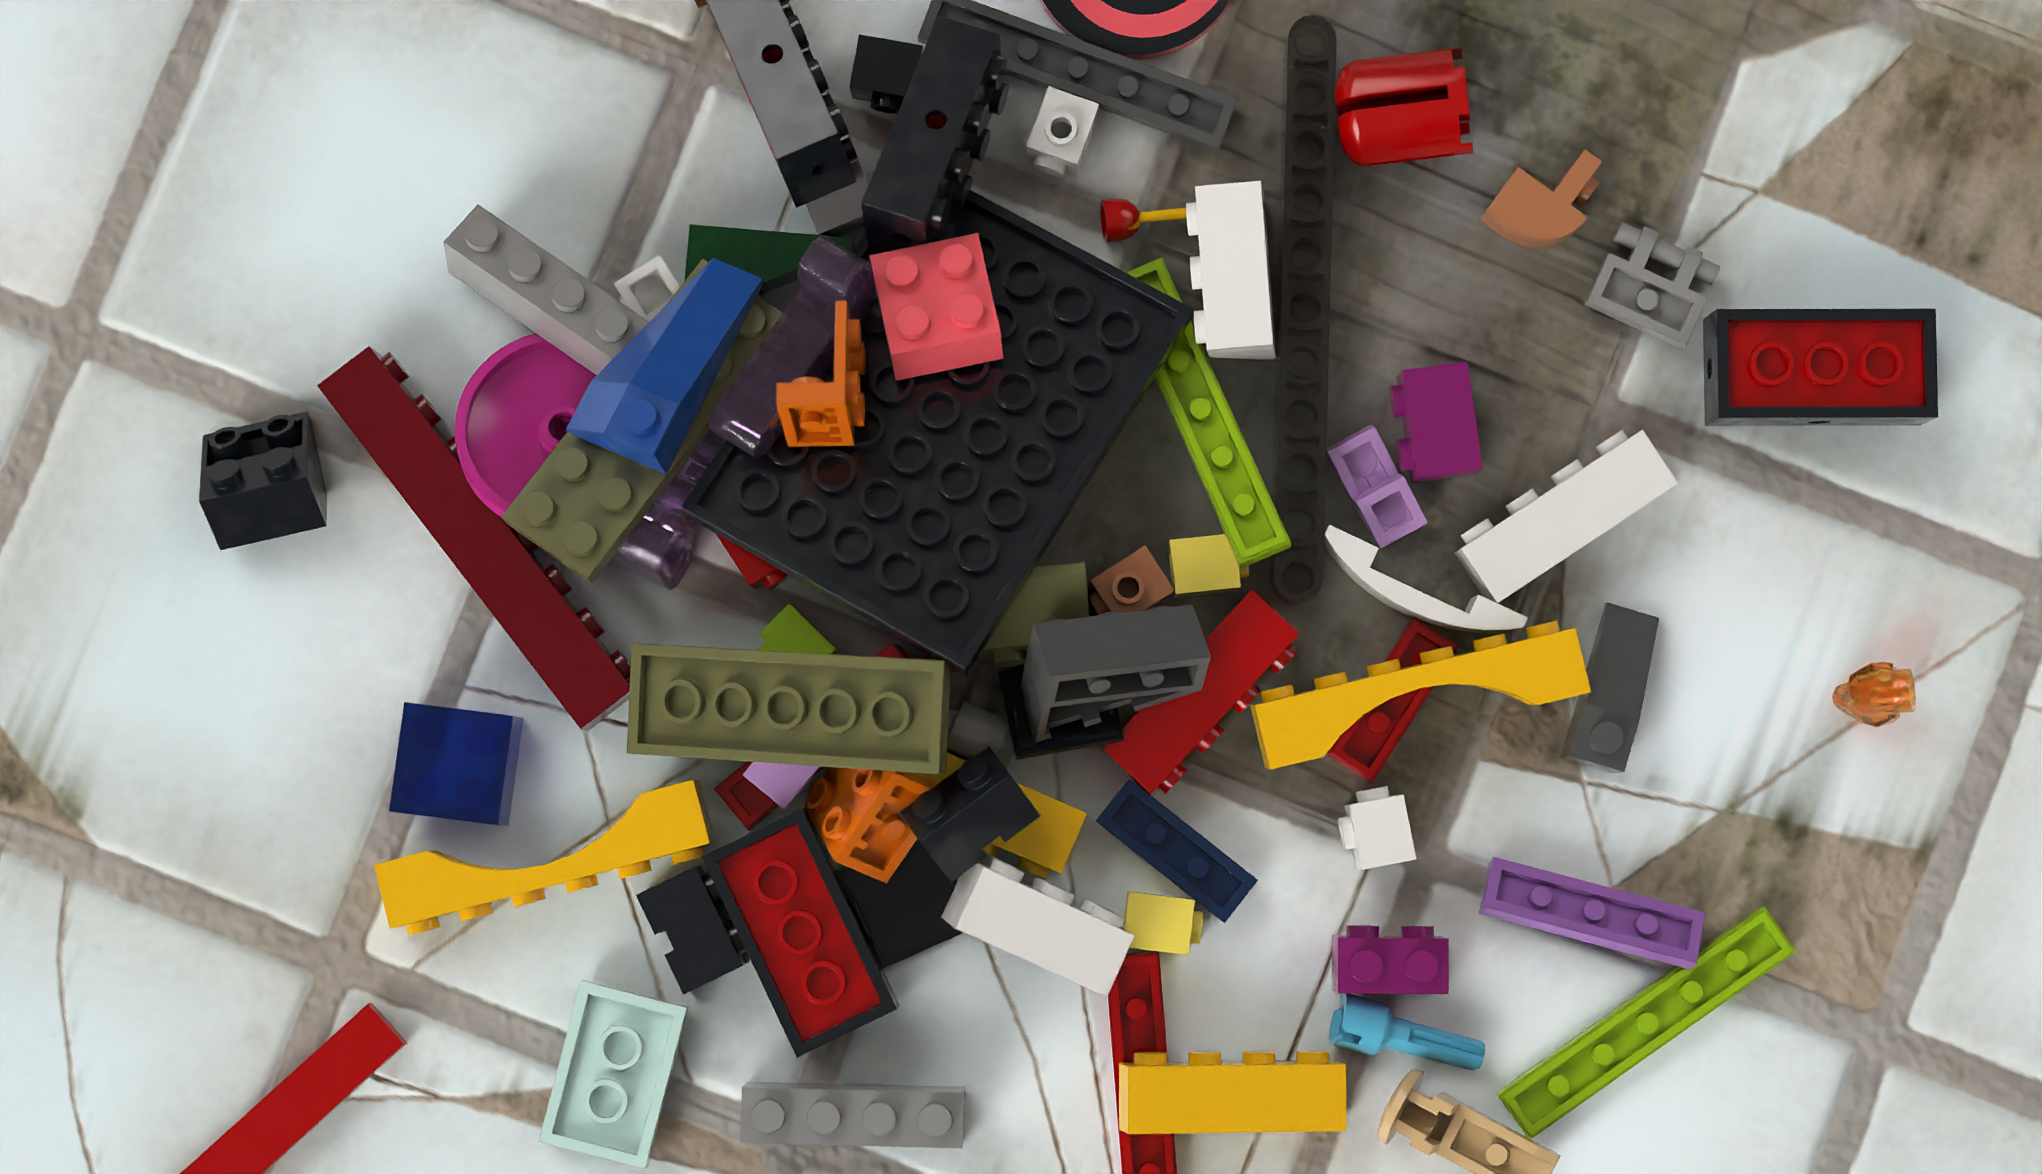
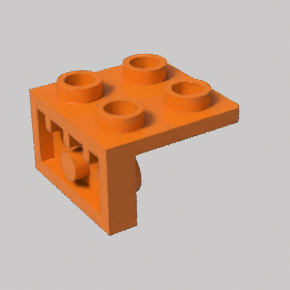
M847 301L835 302L834 382H824L816 377H799L791 383H777L776 405L788 447L854 446L855 426L865 425L864 393H860V375H865L866 372L865 342H861L860 319H851Z
M828 767L822 778L816 780L811 786L804 808L807 810L811 821L835 862L888 883L917 840V837L900 812L913 803L922 793L936 786L937 783L912 772Z

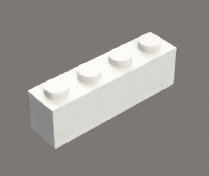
M1622 429L1595 447L1601 457L1586 467H1583L1578 459L1551 476L1556 485L1554 488L1540 497L1532 488L1506 506L1511 516L1496 526H1493L1487 518L1461 535L1466 545L1454 552V554L1483 597L1499 603L1679 484L1643 429L1630 438L1627 437Z

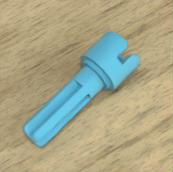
M1342 993L1340 1001L1345 1006V1009L1339 1008L1333 1012L1329 1030V1042L1333 1046L1375 1056L1377 1052L1387 1048L1471 1071L1480 1069L1484 1060L1485 1044L1482 1041L1393 1017L1391 1010H1388V1004L1349 993Z

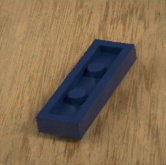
M1130 778L1096 819L1099 825L1223 923L1227 921L1258 881Z

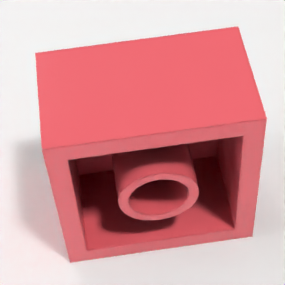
M978 233L869 255L896 381L1003 359L1001 332Z

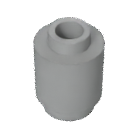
M964 701L960 711L950 707L947 753L967 761L990 746L1007 769L1014 754L1008 720Z

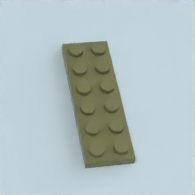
M702 259L671 300L708 264L707 261ZM759 296L756 297L667 475L567 432L501 518L509 526L592 584L790 328L792 323L789 316Z
M632 644L627 753L944 774L946 773L951 667L947 661L930 659Z

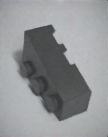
M1159 606L1151 610L1125 613L1107 612L1099 616L1074 619L1055 618L1046 622L1033 623L1019 692L1035 743L1052 738L1049 731L1050 728L1083 719L1085 727L1102 722L1099 713L1132 703L1134 710L1138 711L1201 691L1211 655L1194 606Z

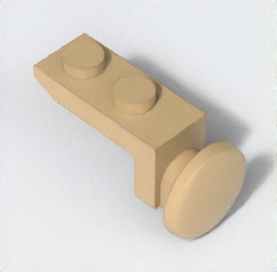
M1412 1069L1401 1080L1384 1110L1378 1127L1377 1137L1385 1145L1398 1132L1412 1140L1410 1143L1412 1147L1429 1156L1437 1153L1474 1174H1552L1561 1156L1444 1092L1431 1098L1418 1091L1424 1077V1071Z

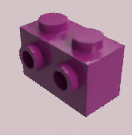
M1459 362L1402 370L1396 377L1397 385H1392L1389 388L1393 417H1402L1405 438L1397 440V453L1401 471H1410L1411 483L1476 475L1483 469L1468 363Z
M1347 925L1346 935H1332V990L1336 993L1449 994V938L1434 936V926H1401V936H1379V926Z

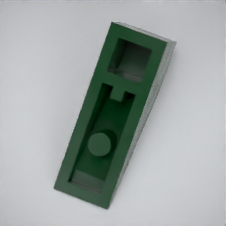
M690 224L685 280L702 259L709 263L715 258L761 277L764 281L758 295H761L847 261L855 247L852 238Z

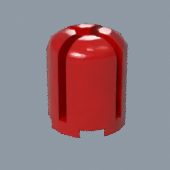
M1462 47L1353 60L1342 68L1335 84V100L1339 115L1337 117L1341 146L1353 163L1366 167L1473 153L1472 142L1461 143V135L1470 134V111L1465 66H1453V60L1463 59Z

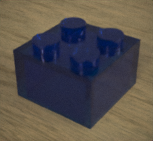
M404 702L389 811L492 825H509L523 718Z

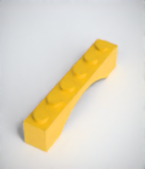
M1558 620L1526 627L1528 638L1509 643L1506 641L1505 633L1473 640L1475 651L1455 656L1452 646L1419 653L1422 664L1401 668L1399 659L1366 666L1368 677L1348 681L1345 671L1314 679L1316 688L1314 690L1295 694L1293 685L1290 684L1261 691L1263 702L1251 704L1250 708L1264 766L1266 769L1271 770L1324 757L1340 735L1365 713L1393 697L1419 688L1445 684L1474 685L1504 693L1528 705H1541L1590 693V684L1576 628L1560 630Z
M690 780L639 794L625 815L599 839L572 855L545 865L522 869L490 868L458 860L438 850H428L374 865L389 928L406 926L408 936L440 928L438 917L459 912L462 922L492 914L491 903L512 897L514 907L545 900V888L565 883L567 893L599 885L597 874L617 869L620 879L652 871L650 860L668 855L671 856L673 865L702 858L704 856L702 846L713 844L715 841L699 780Z

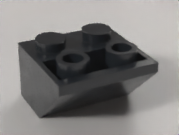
M308 411L294 415H278L267 421L237 428L225 427L214 433L203 435L199 503L220 551L327 526V491L312 421Z

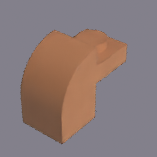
M1584 149L1553 191L1520 167H1517L1479 220L1509 242L1521 247L1542 249L1558 245L1571 237L1589 218L1571 204L1575 203L1581 208L1601 182L1592 175L1603 161Z

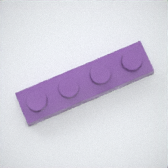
M1493 857L1488 864L1479 914L1690 970L1697 964L1705 912Z

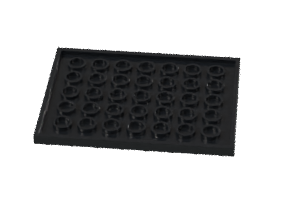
M970 190L964 207L955 206L949 222L954 223L952 238L978 233L1001 332L1003 359L896 381L869 256L876 253L869 251L865 232L681 507L683 515L932 657L947 661L950 667L966 676L1193 318V308ZM847 301L851 319H860L861 342H865L866 372L865 375H860V393H864L865 425L855 426L854 446L788 447L776 405L777 383H791L799 377H816L824 382H834L835 302Z

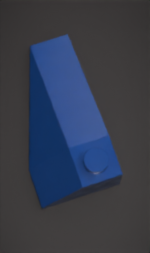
M713 258L591 380L566 428L567 432L667 475L764 283L763 279Z

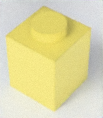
M1225 534L1169 540L1167 544L1171 583L1175 590L1173 598L1238 591L1241 588L1240 578L1249 577V565L1240 569Z
M1127 891L1123 929L1135 935L1129 948L1189 955L1190 943L1200 944L1203 912L1194 911V899Z

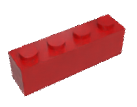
M1251 590L1205 639L1211 659L1202 690L1139 710L1122 728L1124 741L1107 744L1102 751L1147 793L1151 795L1159 788L1166 794L1188 771L1181 764L1184 758L1194 748L1203 754L1225 731L1217 724L1231 708L1240 714L1262 691L1254 684L1268 668L1275 674H1278L1295 656L1298 650L1291 643L1300 633L1258 594Z

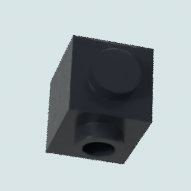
M859 34L849 86L852 99L871 102L870 108L879 112L898 114L923 53V45Z

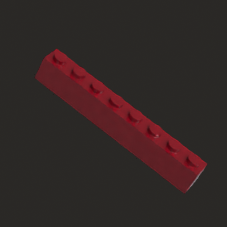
M368 346L318 384V388L581 730L589 731L629 700L631 663L619 649L611 654L604 646L599 637L606 631L586 606L579 612L566 596L567 593L573 590L566 578L554 564L545 569L533 552L539 546L509 526L478 498L462 471L455 436L447 441L435 426L442 418L423 394L414 399L402 382L408 379L409 375L391 352L381 356L380 353Z

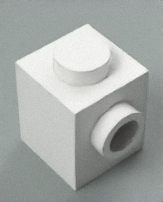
M1048 86L1026 146V157L1035 160L1033 167L1056 177H1063L1065 171L1077 175L1098 118L1099 104Z
M1388 786L1355 792L1357 803L1344 805L1346 816L1338 818V825L1344 850L1353 849L1357 869L1365 870L1416 860L1404 794L1390 796Z

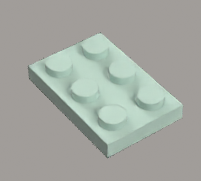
M581 980L538 1142L645 1169L648 1166L689 1007Z

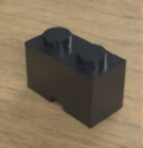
M990 746L975 757L965 761L959 769L929 791L922 793L913 803L900 812L919 842L951 882L987 856L983 848L999 836H1001L1004 842L1008 841L1041 816Z
M701 865L694 866L636 895L654 935L665 931L674 950L665 954V958L683 995L747 964L743 954L747 951L733 922L728 923L720 906V903L723 901L710 873L705 874Z

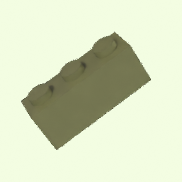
M1085 562L1035 567L976 661L994 660V665L998 667H1012L1025 664L1033 623L1046 622L1055 618L1074 619L1089 617ZM927 654V658H928V659H930V660H938V659L932 657L931 655ZM951 667V672H958Z

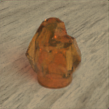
M1889 662L1869 663L1851 674L1848 682L1836 686L1832 694L1833 703L1839 710L1861 723L1874 727L1893 723L1900 717V713L1915 712L1916 695L1911 669H1897L1893 663Z

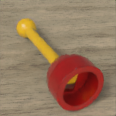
M1105 199L1100 202L1101 228L1105 243L1123 241L1132 237L1138 231L1141 223L1187 218L1186 207L1140 212L1133 203L1126 199Z

